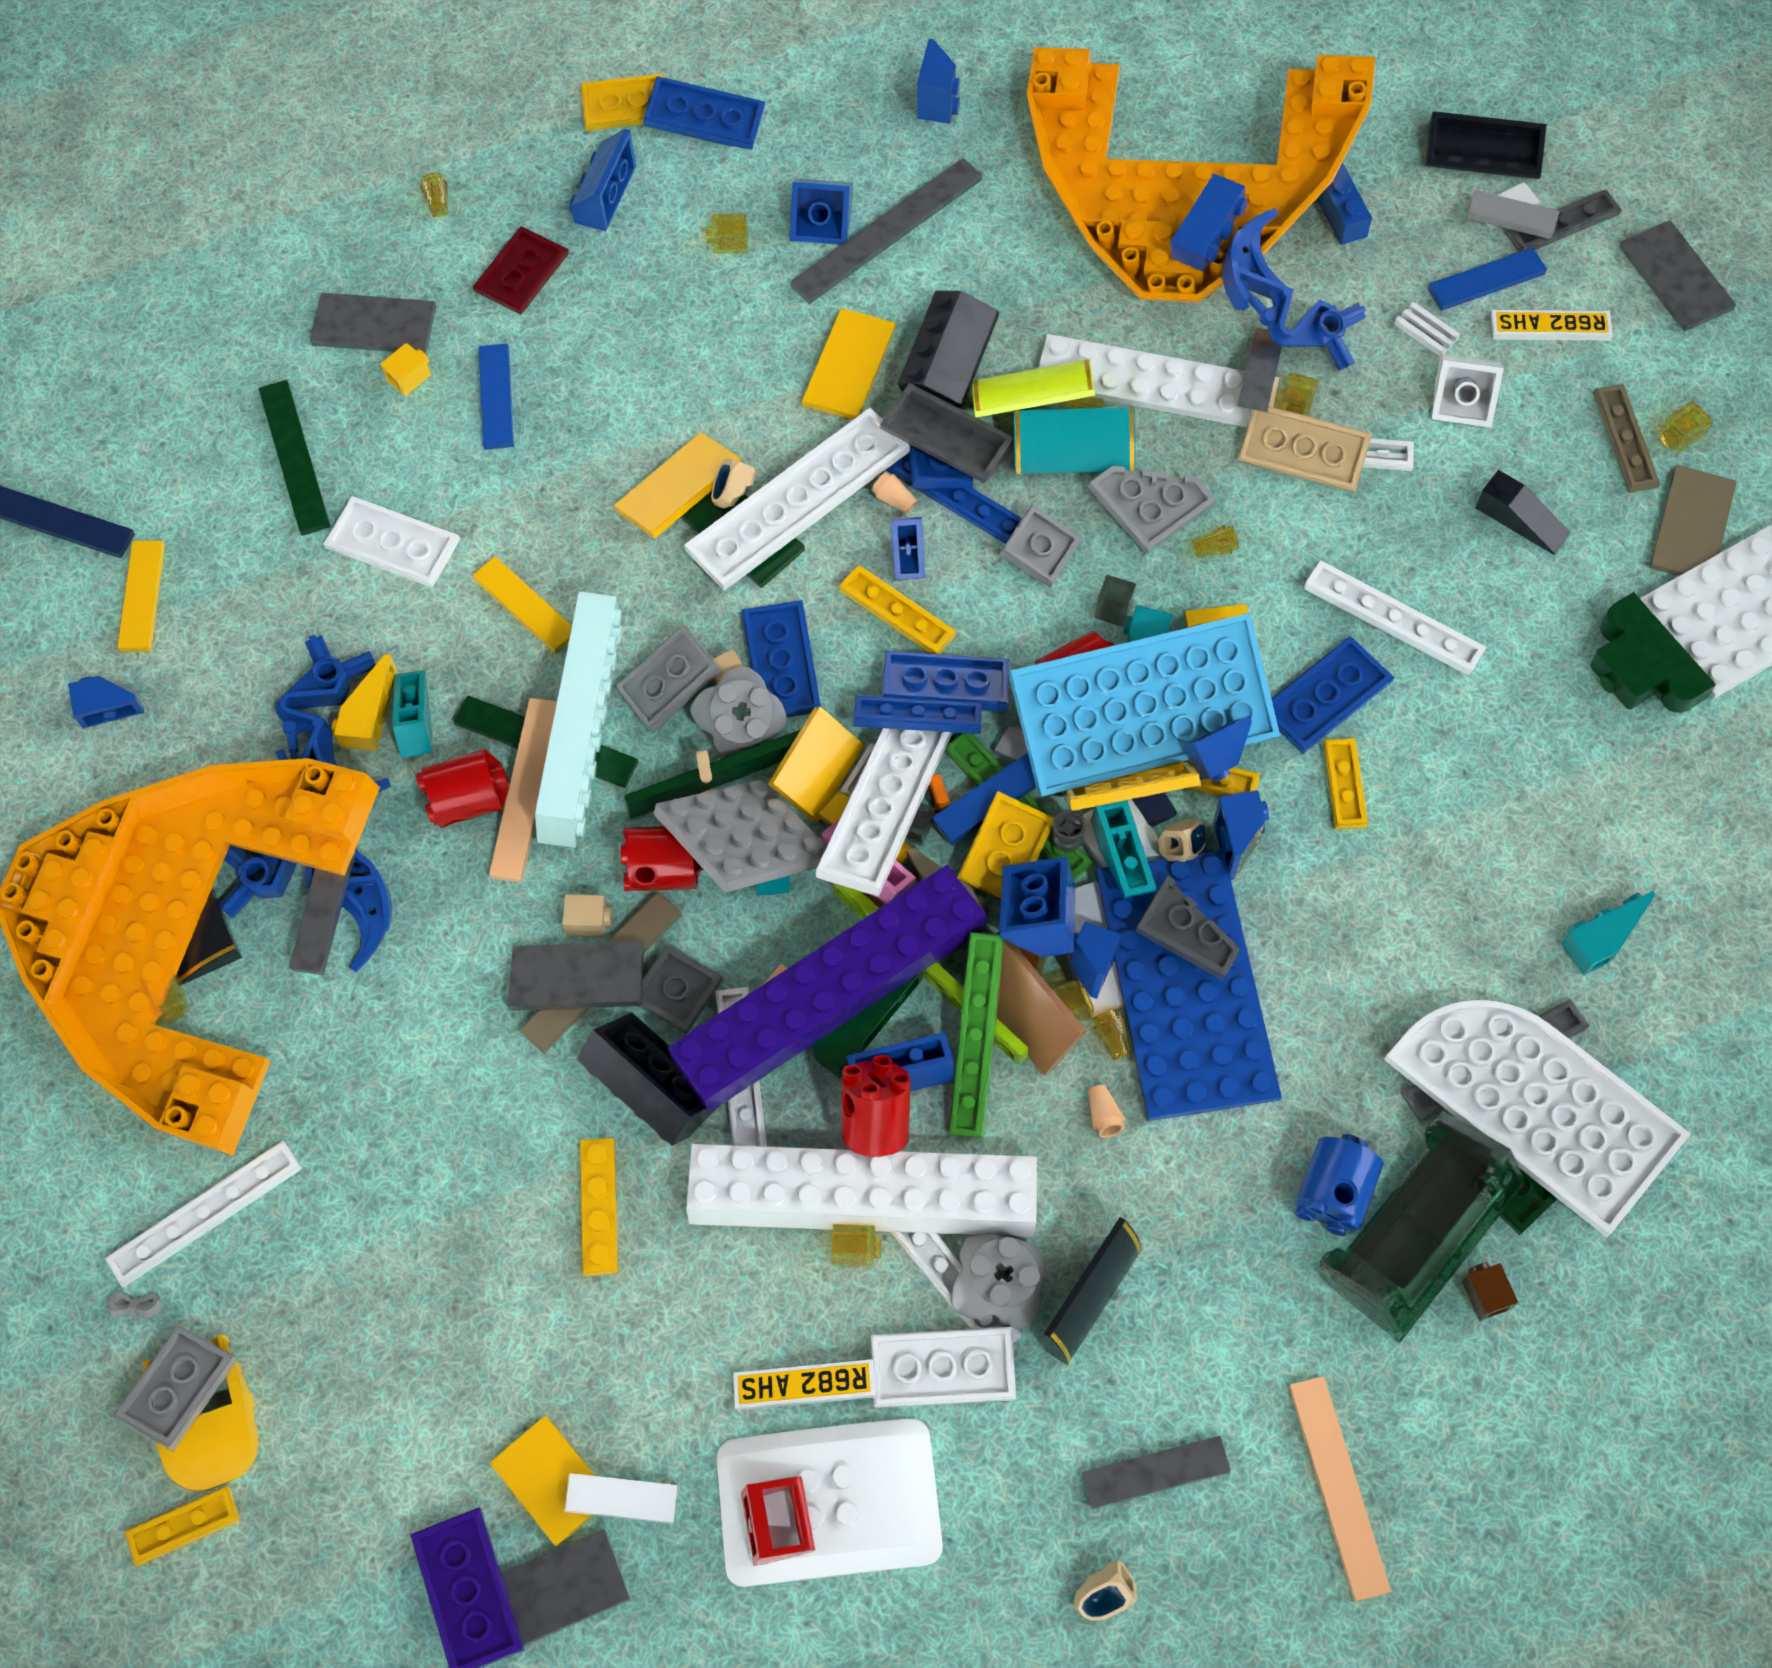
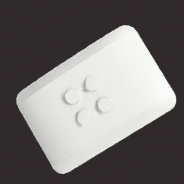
M918 1419L857 1423L737 1438L726 1441L717 1452L725 1569L729 1580L737 1586L750 1587L927 1566L936 1562L942 1553L943 1544L930 1434L927 1426ZM802 1476L816 1551L769 1564L753 1566L741 1491L747 1484ZM790 1489L764 1495L772 1548L799 1545Z

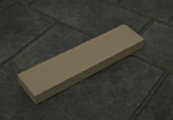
M1624 384L1595 389L1593 394L1628 492L1632 493L1658 488L1660 482Z

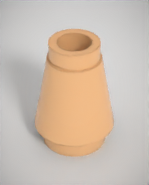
M883 473L872 488V492L876 494V499L906 514L918 502V499L913 496L894 474Z
M1096 1085L1090 1088L1087 1093L1093 1130L1098 1132L1102 1138L1113 1137L1121 1133L1125 1128V1117L1108 1091L1107 1086Z

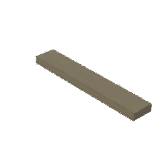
M657 892L608 942L642 941L645 946V953L682 916V913ZM590 1008L539 1010L519 1031L537 1049L545 1054Z

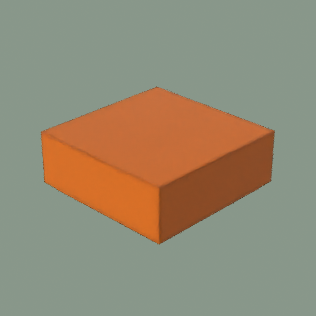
M940 773L933 775L928 791L935 812L938 814L950 806V801Z

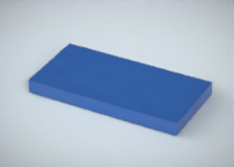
M657 76L643 119V126L727 146L753 150L765 108V101Z
M803 600L742 609L751 669L762 677L768 691L780 700L784 707L786 718L811 714L814 707H821Z
M1349 636L1272 698L1279 732L1304 754L1392 683L1395 677L1355 639Z
M885 651L882 697L982 703V710L1008 712L1009 659Z

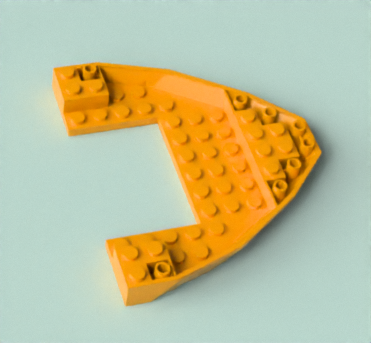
M1034 47L1027 99L1044 172L1090 248L1140 300L1201 302L1224 285L1222 277L1223 261L1228 245L1238 229L1240 230L1256 216L1275 208L1278 216L1270 220L1261 231L1260 246L1262 255H1264L1333 182L1371 108L1376 56L1317 55L1316 69H1288L1277 165L1107 159L1120 74L1119 64L1091 63L1090 49ZM1215 173L1244 185L1248 204L1244 214L1241 217L1237 216L1234 221L1233 230L1227 240L1223 239L1219 245L1216 259L1212 263L1209 262L1202 272L1172 259L1170 242ZM1242 248L1243 252L1247 253V250Z
M310 758L209 765L100 801L20 844L0 888V924L23 984L80 1069L155 1129L198 1146L233 1156L271 1061L259 1055L157 1026L156 1022L229 846L232 845L345 876L380 787L366 773Z

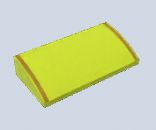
M1090 359L973 380L972 383L975 417L1095 396Z

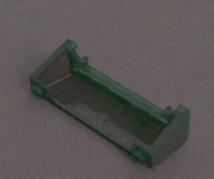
M1444 1111L1436 1120L1431 1121L1425 1130L1428 1148L1346 1251L1341 1248L1328 1251L1322 1257L1317 1268L1325 1284L1398 1342L1404 1339L1526 1183L1510 1148Z

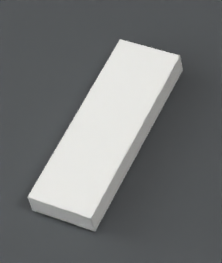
M570 1473L568 1476L564 1512L673 1523L677 1485Z

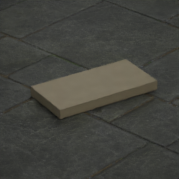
M1676 465L1650 568L1680 576L1718 555L1737 481Z

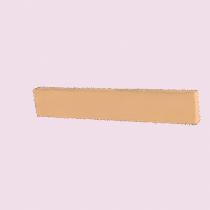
M529 698L510 788L489 872L490 878L523 882L536 825L535 811L557 701Z
M1322 1376L1290 1384L1289 1390L1354 1602L1391 1593L1389 1582L1325 1377Z

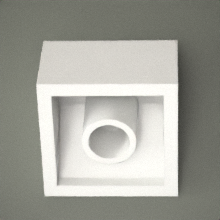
M1441 354L1435 381L1431 419L1492 428L1504 370L1501 362Z

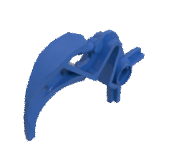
M1273 208L1256 216L1240 230L1236 231L1228 245L1223 261V284L1234 309L1245 310L1249 308V302L1260 315V322L1268 326L1270 338L1279 346L1321 348L1326 346L1339 371L1354 364L1355 362L1341 337L1345 335L1347 327L1366 318L1364 314L1366 311L1365 307L1356 303L1339 312L1336 306L1318 300L1291 330H1287L1285 328V321L1294 289L1287 287L1268 267L1260 246L1263 227L1270 220L1276 218L1278 213ZM1242 248H1245L1247 253H1244ZM1250 291L1270 298L1273 307L1266 308L1257 296L1254 297Z
M312 635L309 637L310 640L305 642L313 661L311 670L279 699L276 705V713L281 722H283V731L287 735L288 751L291 753V759H298L299 747L297 736L307 731L311 737L300 759L310 758L337 765L333 751L332 729L326 720L295 709L343 705L350 691L349 679L372 670L376 663L370 651L340 662L339 658L337 659L330 655L322 635L318 637ZM329 675H335L333 678L325 680ZM284 749L275 751L278 760H288ZM388 777L374 781L380 787L378 793L392 787Z
M230 845L224 861L237 871L236 879L240 883L221 902L219 907L231 918H234L254 895L262 899L283 897L297 863L261 853L249 856L239 847ZM355 850L354 861L360 866L352 865L351 871L356 873L357 876L349 877L342 907L354 917L359 925L362 936L359 952L349 966L357 973L377 950L386 931L389 930L392 919V900L388 886L375 865L359 851ZM306 866L307 887L310 890L315 868ZM261 870L265 871V875L261 880L252 881L255 873ZM362 889L360 894H355L356 890ZM372 909L376 910L375 915L369 914Z

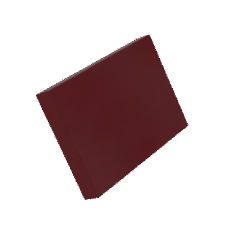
M520 226L473 285V291L522 315L568 256L569 250Z

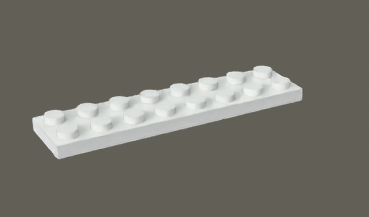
M1047 334L1039 368L1090 359L1095 396H1090L1091 398L1248 427L1253 410L1238 406L1246 371ZM1275 377L1269 402L1271 407L1274 406L1279 377Z
M868 408L684 545L685 551L725 591L909 453L910 445L880 429L879 427L883 419L871 408Z
M883 728L816 869V878L879 897L953 732Z

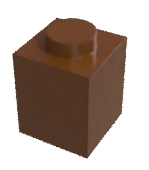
M1484 1262L1468 1269L1469 1274L1462 1283L1479 1321L1512 1310L1519 1303L1501 1263L1489 1266L1488 1262Z

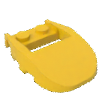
M220 1334L217 1335V1338L209 1340L212 1344L232 1354L228 1346L231 1342L227 1336ZM143 1361V1373L152 1361ZM236 1361L226 1376L232 1404L199 1415L173 1452L155 1442L167 1474L175 1484L185 1490L195 1492L206 1491L232 1482L241 1477L251 1467L256 1458L258 1433L254 1417L255 1404L238 1361Z

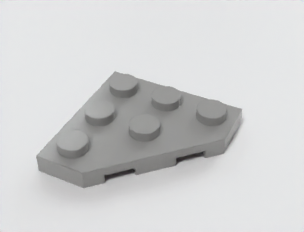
M1111 466L1090 481L1088 485L1092 493L1145 554H1148L1207 511L1217 501L1198 477L1167 476V473L1149 470L1136 472L1125 470V467Z

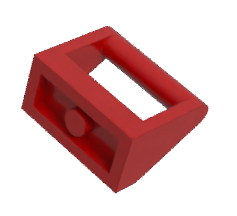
M802 1476L747 1484L741 1491V1499L753 1566L769 1564L816 1551ZM790 1489L799 1545L773 1549L763 1496Z

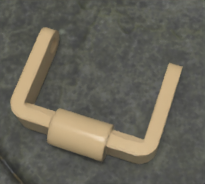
M707 750L697 751L696 759L700 779L703 783H709L712 780L708 752Z

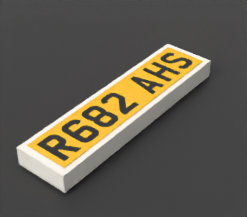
M1492 310L1490 314L1492 339L1611 341L1613 336L1610 311Z
M873 1359L733 1373L736 1410L877 1397L875 1361Z

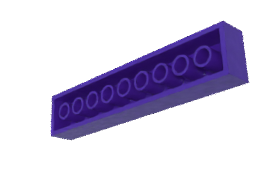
M945 865L670 1045L668 1050L671 1059L705 1109L710 1113L969 941L970 932L981 933L986 929V914L950 867Z

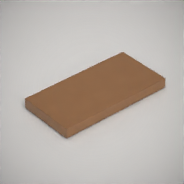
M1005 940L996 1018L1028 1047V1057L1043 1075H1047L1054 1070L1087 1030L1018 947Z

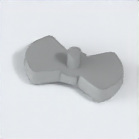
M118 1293L109 1299L107 1309L112 1318L128 1315L132 1316L133 1321H137L139 1316L149 1319L157 1315L161 1310V1300L156 1293L142 1299H130L123 1293Z

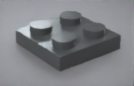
M666 945L642 980L641 1006L639 1007L683 1033L688 1034L715 994V991L723 982L722 976Z

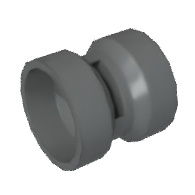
M1069 809L1060 811L1053 820L1052 842L1057 849L1064 852H1072L1082 845L1085 832L1083 816L1079 812Z

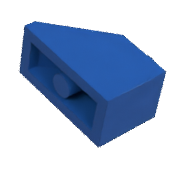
M100 676L84 677L77 682L68 684L73 716L82 729L144 713V708L135 694Z
M1250 716L1238 718L1184 745L1195 770L1199 774L1200 780L1212 779L1213 782L1219 781L1229 776V769L1239 764L1252 724Z
M1085 921L1080 932H1074V952L1071 955L1069 967L1090 997L1097 999L1115 960L1122 935Z

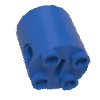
M1343 1134L1341 1138L1327 1136L1319 1138L1295 1201L1297 1208L1294 1214L1305 1221L1314 1222V1220L1325 1223L1327 1224L1326 1230L1338 1236H1346L1347 1230H1360L1384 1165L1382 1159L1367 1148L1368 1143L1355 1135Z

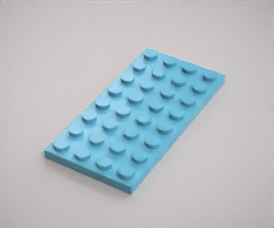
M1251 613L1008 671L1039 797L1188 760L1190 757L1184 747L1185 744L1241 717L1250 716L1252 720L1245 745L1280 736Z

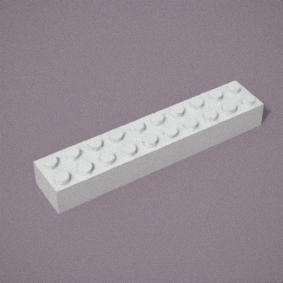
M692 1144L686 1210L689 1224L899 1231L964 1235L991 1233L999 1236L1034 1237L1037 1214V1157L897 1152L883 1157H868L854 1153L851 1150Z

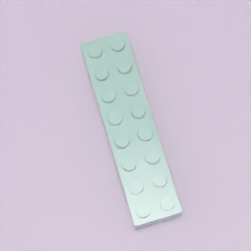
M581 591L578 593L535 811L538 843L576 848L578 836L584 837L585 808L589 809L592 794L590 782L595 780L597 769L595 757L596 752H600L602 742L600 730L601 725H605L607 716L606 697L610 698L612 689L611 670L615 671L616 644H620L622 626H620L622 610L617 609L616 596Z

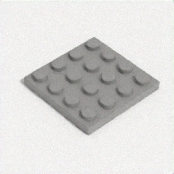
M763 779L673 799L655 805L654 815L725 893L816 869L827 848L825 843L820 840Z

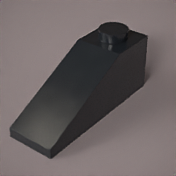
M1499 469L1482 490L1476 505L1477 510L1553 555L1556 554L1571 533L1524 484Z

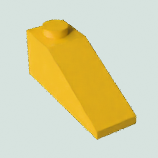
M384 654L343 703L338 718H334L332 735L335 736L340 747L378 751L394 675L397 669L391 655Z

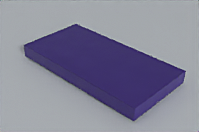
M480 1507L410 1534L449 1668H483L525 1651L482 1509Z

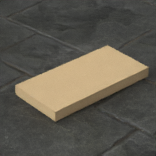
M1269 406L1267 412L1252 411L1238 462L1355 493L1372 433Z

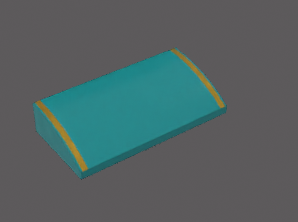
M1135 407L1014 410L1015 474L1104 472L1111 466L1125 467V470L1136 471Z

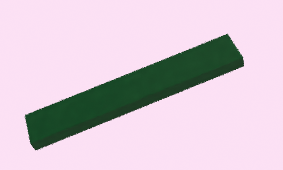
M287 380L260 387L259 392L299 531L303 536L330 528L331 525Z
M467 695L454 720V724L518 748L525 717ZM601 745L600 752H596L595 761H597L595 777L626 788L639 761L635 757Z
M800 730L710 763L712 780L709 783L701 781L699 768L626 794L624 799L630 819L654 811L657 803L696 795L780 763Z

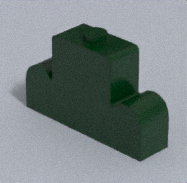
M1634 592L1614 603L1608 609L1601 623L1600 630L1603 637L1610 642L1597 650L1590 664L1592 670L1599 676L1600 683L1606 692L1613 693L1625 708L1629 710L1660 692L1664 707L1675 713L1688 711L1709 697L1716 686L1714 681Z
M923 971L812 1044V1052L818 1063L841 1079L843 1068L848 1065L847 1055L864 1052L923 980Z

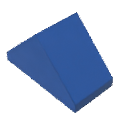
M922 517L891 519L895 580L925 578Z

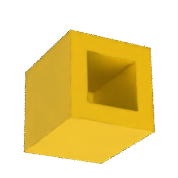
M407 342L380 364L385 379L404 396L431 375L428 363H430L428 357L422 350H415Z

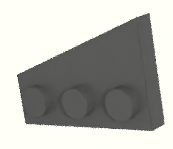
M1169 875L1166 877L1135 931L1221 980H1224L1241 950L1214 921H1210L1197 908V904L1190 896L1186 897L1176 886V882Z

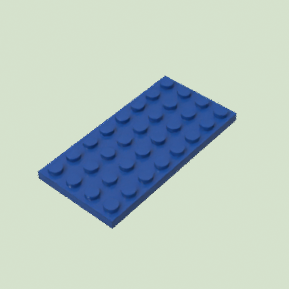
M1224 850L1200 853L1196 858L1186 862H1180L1179 860L1172 862L1166 858L1148 861L1156 891L1125 899L1109 867L1097 868L1095 875L1107 929L1122 935L1114 962L1147 1120L1154 1121L1280 1101L1282 1098ZM1168 875L1176 882V886L1186 897L1190 896L1197 904V908L1210 921H1214L1241 949L1224 980L1217 978L1135 932Z

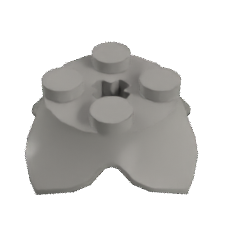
M745 666L734 668L725 673L720 683L702 691L690 708L695 723L702 730L712 734L714 745L723 757H728L760 745L763 740L772 739L780 733L787 721L786 713L780 700L768 691L764 680L758 673ZM739 704L744 705V710H748L749 715L743 717L742 721L737 720V715L732 714V709H736Z
M991 1233L976 1234L968 1237L960 1250L959 1259L963 1269L955 1280L952 1290L954 1311L972 1319H982L995 1315L1004 1325L1009 1327L1028 1328L1040 1309V1285L1046 1275L1045 1260L1042 1254L1028 1242L1016 1240L1013 1237L1004 1238ZM997 1270L1006 1272L1009 1276L1007 1278L1009 1282H1006L1004 1279L997 1280L995 1278Z

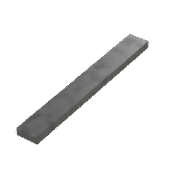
M962 158L790 281L791 287L810 305L982 181V174Z

